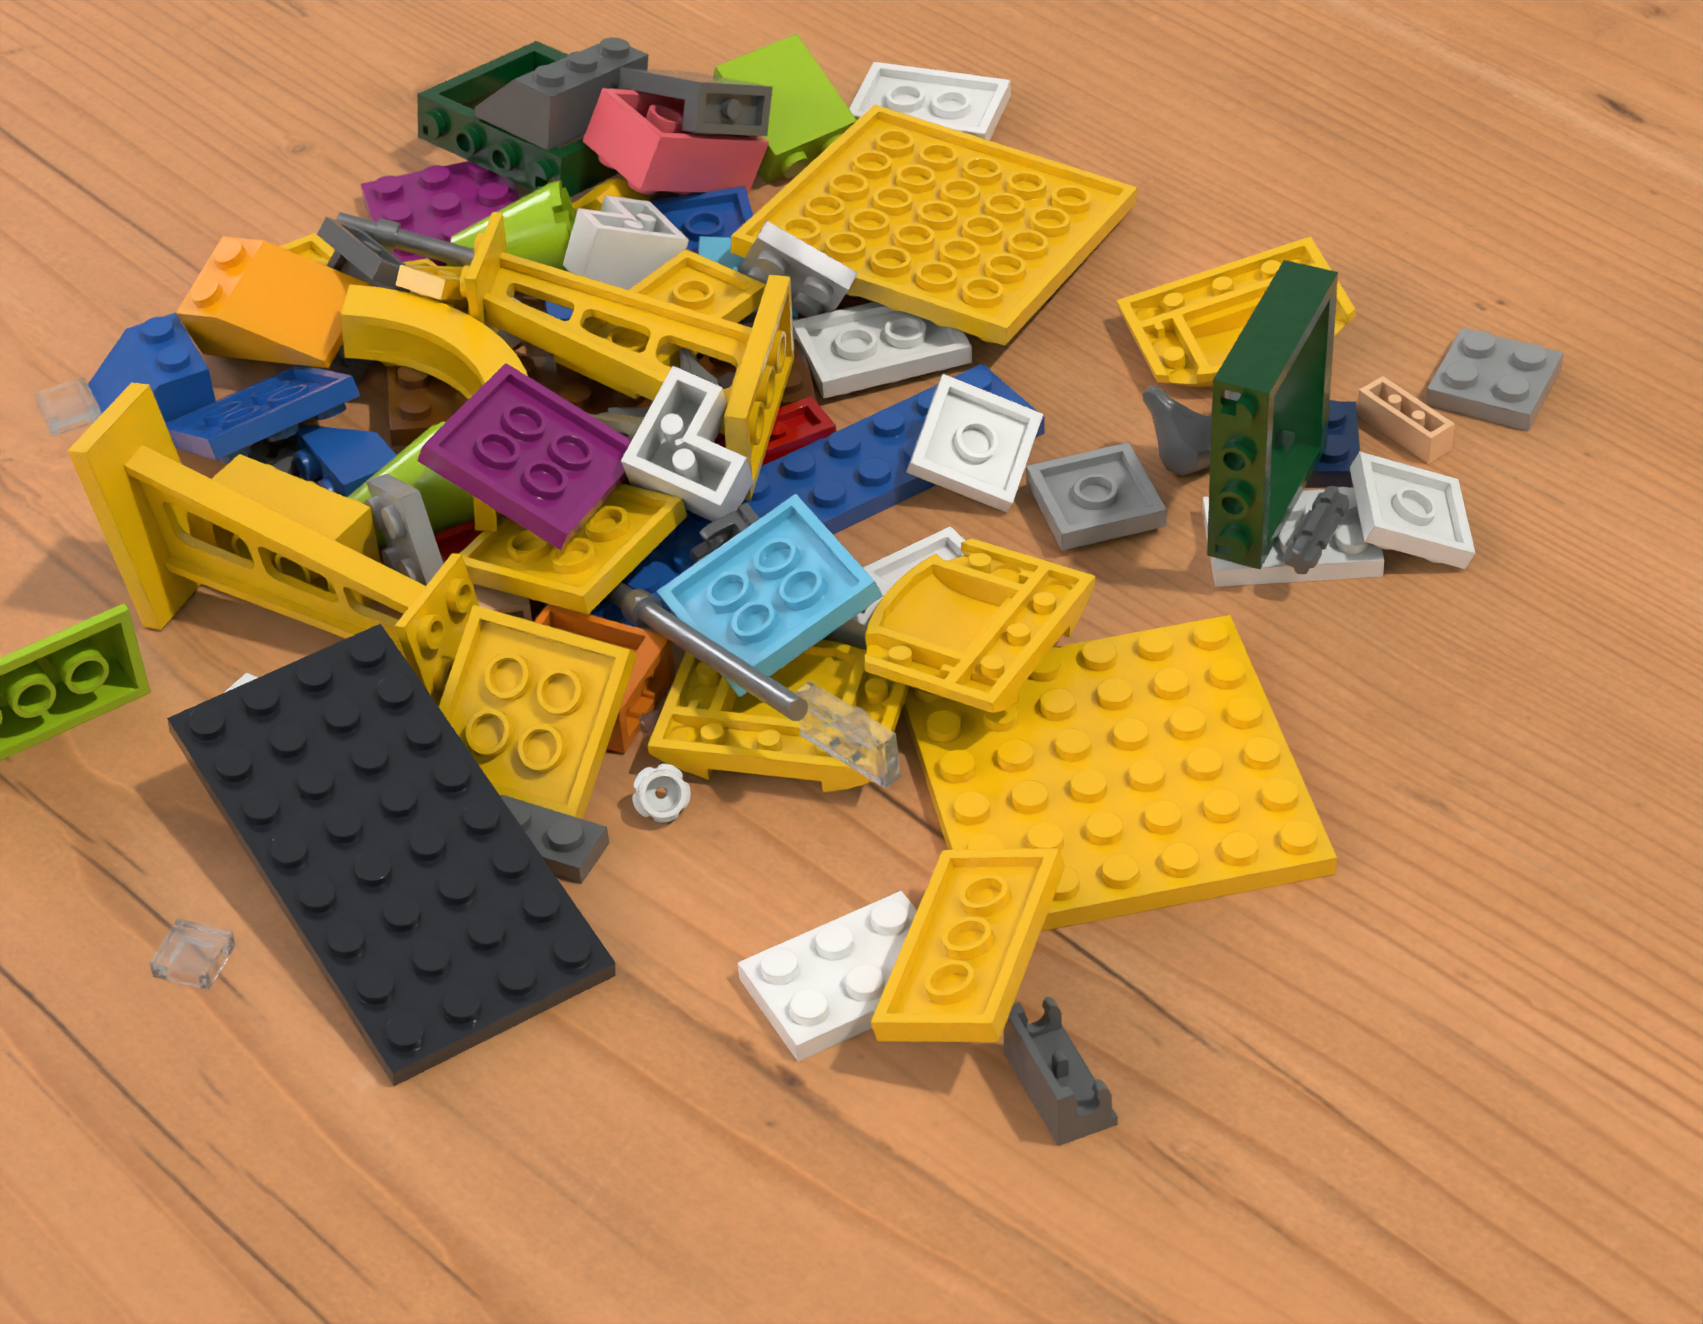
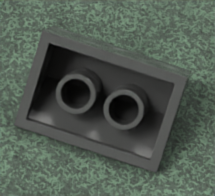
M620 38L603 39L599 44L582 51L572 52L566 58L549 65L539 66L535 71L512 80L475 107V116L547 151L584 135L602 88H619L621 67L648 69L649 54L631 47L626 40Z

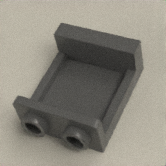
M624 67L620 69L618 89L636 90L685 100L682 130L767 136L772 86L689 71Z
M326 216L317 235L335 249L327 264L328 267L367 282L373 287L410 293L411 290L396 285L400 265L406 264L365 231ZM342 344L329 368H314L351 375L354 381L361 383L373 360L345 358L344 345Z

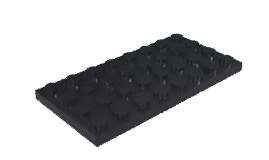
M381 623L167 718L172 737L393 1086L616 976L615 961Z

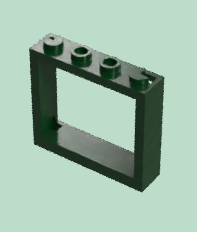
M534 41L417 94L418 138L531 190L536 191L549 184V179L554 177L555 181H562V188L565 187L569 197H572L619 174L616 169L607 167L598 160L599 155L583 142L584 137L562 148L555 147L547 151L475 116V107L512 80L535 71L539 66L549 65L568 57L569 54L541 42Z
M1283 260L1213 379L1207 556L1261 569L1327 448L1338 272ZM1225 390L1240 393L1239 400L1235 401L1225 398Z

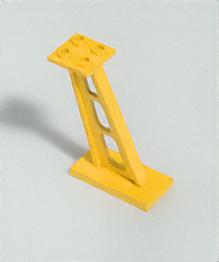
M492 212L484 233L479 232L476 236L474 258L471 265H465L461 272L460 293L462 297L468 298L469 309L467 314L488 326L496 334L501 329L654 401L671 370V367L662 364L657 359L659 350L664 344H675L731 363L737 370L732 385L729 388L723 389L727 408L724 414V424L719 433L725 435L727 449L747 457L754 482L744 500L751 501L794 361L790 277L769 275L753 327L751 328L508 254L503 213ZM512 291H518L573 310L572 316L568 321L560 320L512 299ZM589 317H595L645 334L649 337L646 349L643 352H634L592 334L582 328L584 320Z
M131 383L67 450L143 627L162 630L201 584L344 638H349L381 623L439 707L472 606H480L462 554L452 553L425 586L182 465L149 384ZM203 519L241 538L247 545L253 561L209 544ZM266 549L321 574L332 584L336 594L280 572L272 564ZM352 590L403 613V616L398 620L360 604L355 599Z

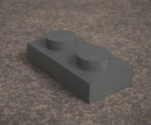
M501 795V798L555 876L582 884L609 845L607 827Z

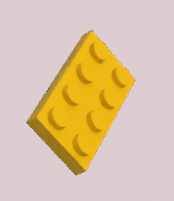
M684 249L630 288L629 291L738 323L759 307L766 284ZM595 317L588 318L582 325L584 330L638 353L646 349L649 337L645 334ZM664 344L659 350L657 359L666 366L679 368V349L681 346ZM554 355V362L634 399L641 396Z
M1059 848L942 850L870 1023L877 1041L999 1042L1065 868Z

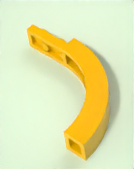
M349 284L341 312L345 358L377 360L410 367L446 382L468 399L505 363L528 376L520 359L510 346L488 326L472 316L444 303L408 292ZM473 496L475 530L498 531L501 513Z

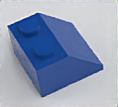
M176 313L163 317H154L142 324L126 328L87 384L88 392L100 415L131 383L150 385L165 423L216 401L209 369Z

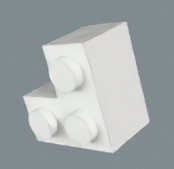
M605 195L601 211L578 208L563 266L570 273L629 290L686 249L689 239L650 201Z
M672 366L621 460L630 485L682 498L686 510L712 522L737 510L754 482L747 457L714 443L724 424V414L727 408V401L722 387Z

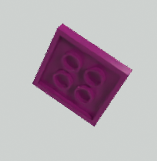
M470 161L446 166H430L423 171L399 176H383L376 181L361 184L362 196L370 220L378 222L380 218L398 222L401 223L400 229L450 243L451 236L490 216L492 212H497L520 199L514 181ZM396 248L392 253L402 262L429 259L437 266H447L446 262Z
M505 363L423 444L417 461L531 531L539 538L562 550L627 478L621 460L632 440Z

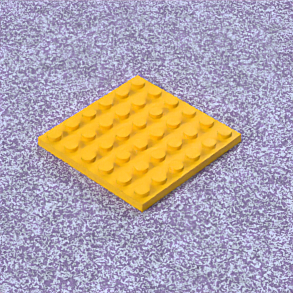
M874 105L731 235V253L745 258L765 222L768 221L856 271L858 274L846 295L859 296L886 305V307L893 311L906 312L930 320L938 326L951 327L978 336L985 342L998 343L1005 346L1136 205L1138 187Z
M1231 615L1052 647L1019 688L1018 702L1000 712H988L909 686L902 710L948 850L1059 848L1065 868L1041 931L1336 874L1337 856Z

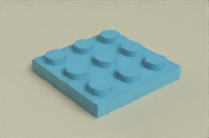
M797 494L791 496L656 591L672 615L767 676L774 674L883 597L872 577ZM723 676L739 697L748 692Z

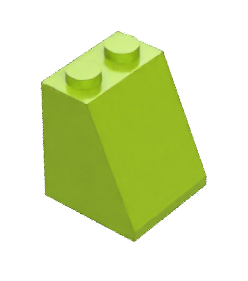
M797 33L715 66L713 76L773 87L767 136H763L769 141V144L757 171V174L767 183L782 176L790 178L798 175L857 121Z

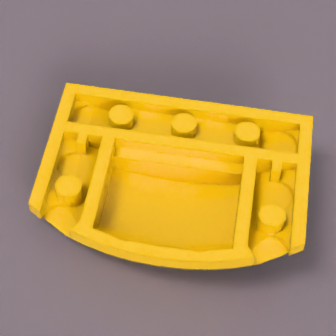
M1312 237L1282 245L1117 300L1118 309L1156 381L1189 387H1213L1214 377L1283 260L1331 270ZM1339 281L1337 283L1334 337L1347 323H1350L1356 317L1355 307Z
M972 538L961 542V552L964 556L946 561L936 553L910 569L887 591L875 608L865 634L867 654L864 653V665L866 672L995 713L1008 709L1018 702L1019 688L1062 635L1071 636L1095 587L1096 576Z
M820 640L810 649L769 676L807 701L808 711L805 717L799 721H792L749 692L739 697L719 672L690 653L685 652L648 743V751L650 755L667 764L708 780L714 769L821 781L823 792L861 786L879 778L909 685L866 672L864 665V653L867 654L866 650L847 644Z

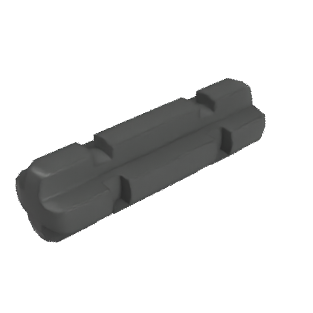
M1328 486L1324 492L1317 495L1312 504V510L1308 511L1293 537L1294 543H1290L1284 553L1285 564L1294 567L1297 574H1307L1310 568L1316 567L1322 556V550L1326 549L1340 523V517L1344 516L1349 507L1348 495L1340 493L1338 487Z

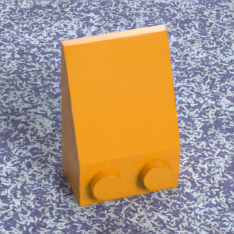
M222 237L178 308L176 315L202 354L329 368L343 344L341 312L349 284L371 285L264 240Z

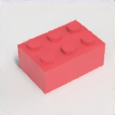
M602 88L583 142L599 155L598 160L602 164L616 169L627 179V185L630 188L646 195H653L655 191H671L686 196L692 192H709L745 186L746 192L749 194L769 141L763 136L682 130L685 100L636 90Z

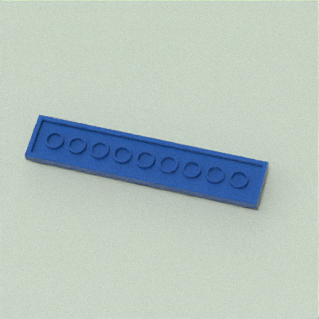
M980 364L952 377L1037 411L984 364ZM937 385L836 431L828 437L817 440L761 466L751 501L743 500L742 504L748 502L757 516L762 518L791 496L797 494L834 535L936 486V484L906 473ZM1042 416L1036 437L1045 433L1044 416ZM686 510L687 517L621 581L633 590H646L658 598L662 608L669 613L671 612L656 591L694 565L690 559L691 549L705 541L699 532L712 523V521ZM606 598L589 613V615L640 628L623 616L621 608Z

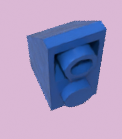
M302 425L298 427L299 431L296 433L299 451L294 453V460L302 478L305 481H313L318 486L344 497H348L397 456L377 432Z

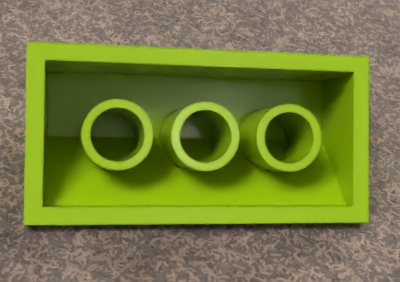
M125 603L0 658V761L151 693L130 611Z

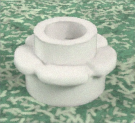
M660 764L658 768L654 769L646 767L640 771L633 783L636 793L632 796V802L637 812L644 817L651 816L654 821L659 823L670 822L676 819L679 812L688 805L691 796L690 786L687 782L683 781L682 772L670 764ZM659 787H663L666 790V795L662 799L657 798L655 795V791Z

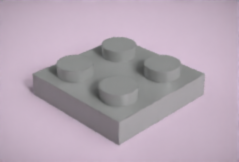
M768 221L765 222L738 269L739 273L764 284L767 283L769 275L790 277L792 307L805 317L833 312L858 274L856 271Z
M1461 328L1427 388L1426 405L1529 431L1561 371L1563 352L1543 348L1537 344L1522 343L1494 336L1485 331Z
M1129 442L1026 466V483L1062 551L1166 526L1167 509Z
M387 473L367 480L371 498L365 500V505L370 507L374 527L377 531H383L388 546L387 550L382 551L385 566L426 586L442 567L443 561L420 491Z

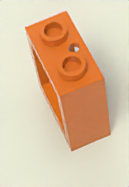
M547 604L534 622L630 649L638 654L607 746L609 750L625 754L675 679L671 641L659 633Z

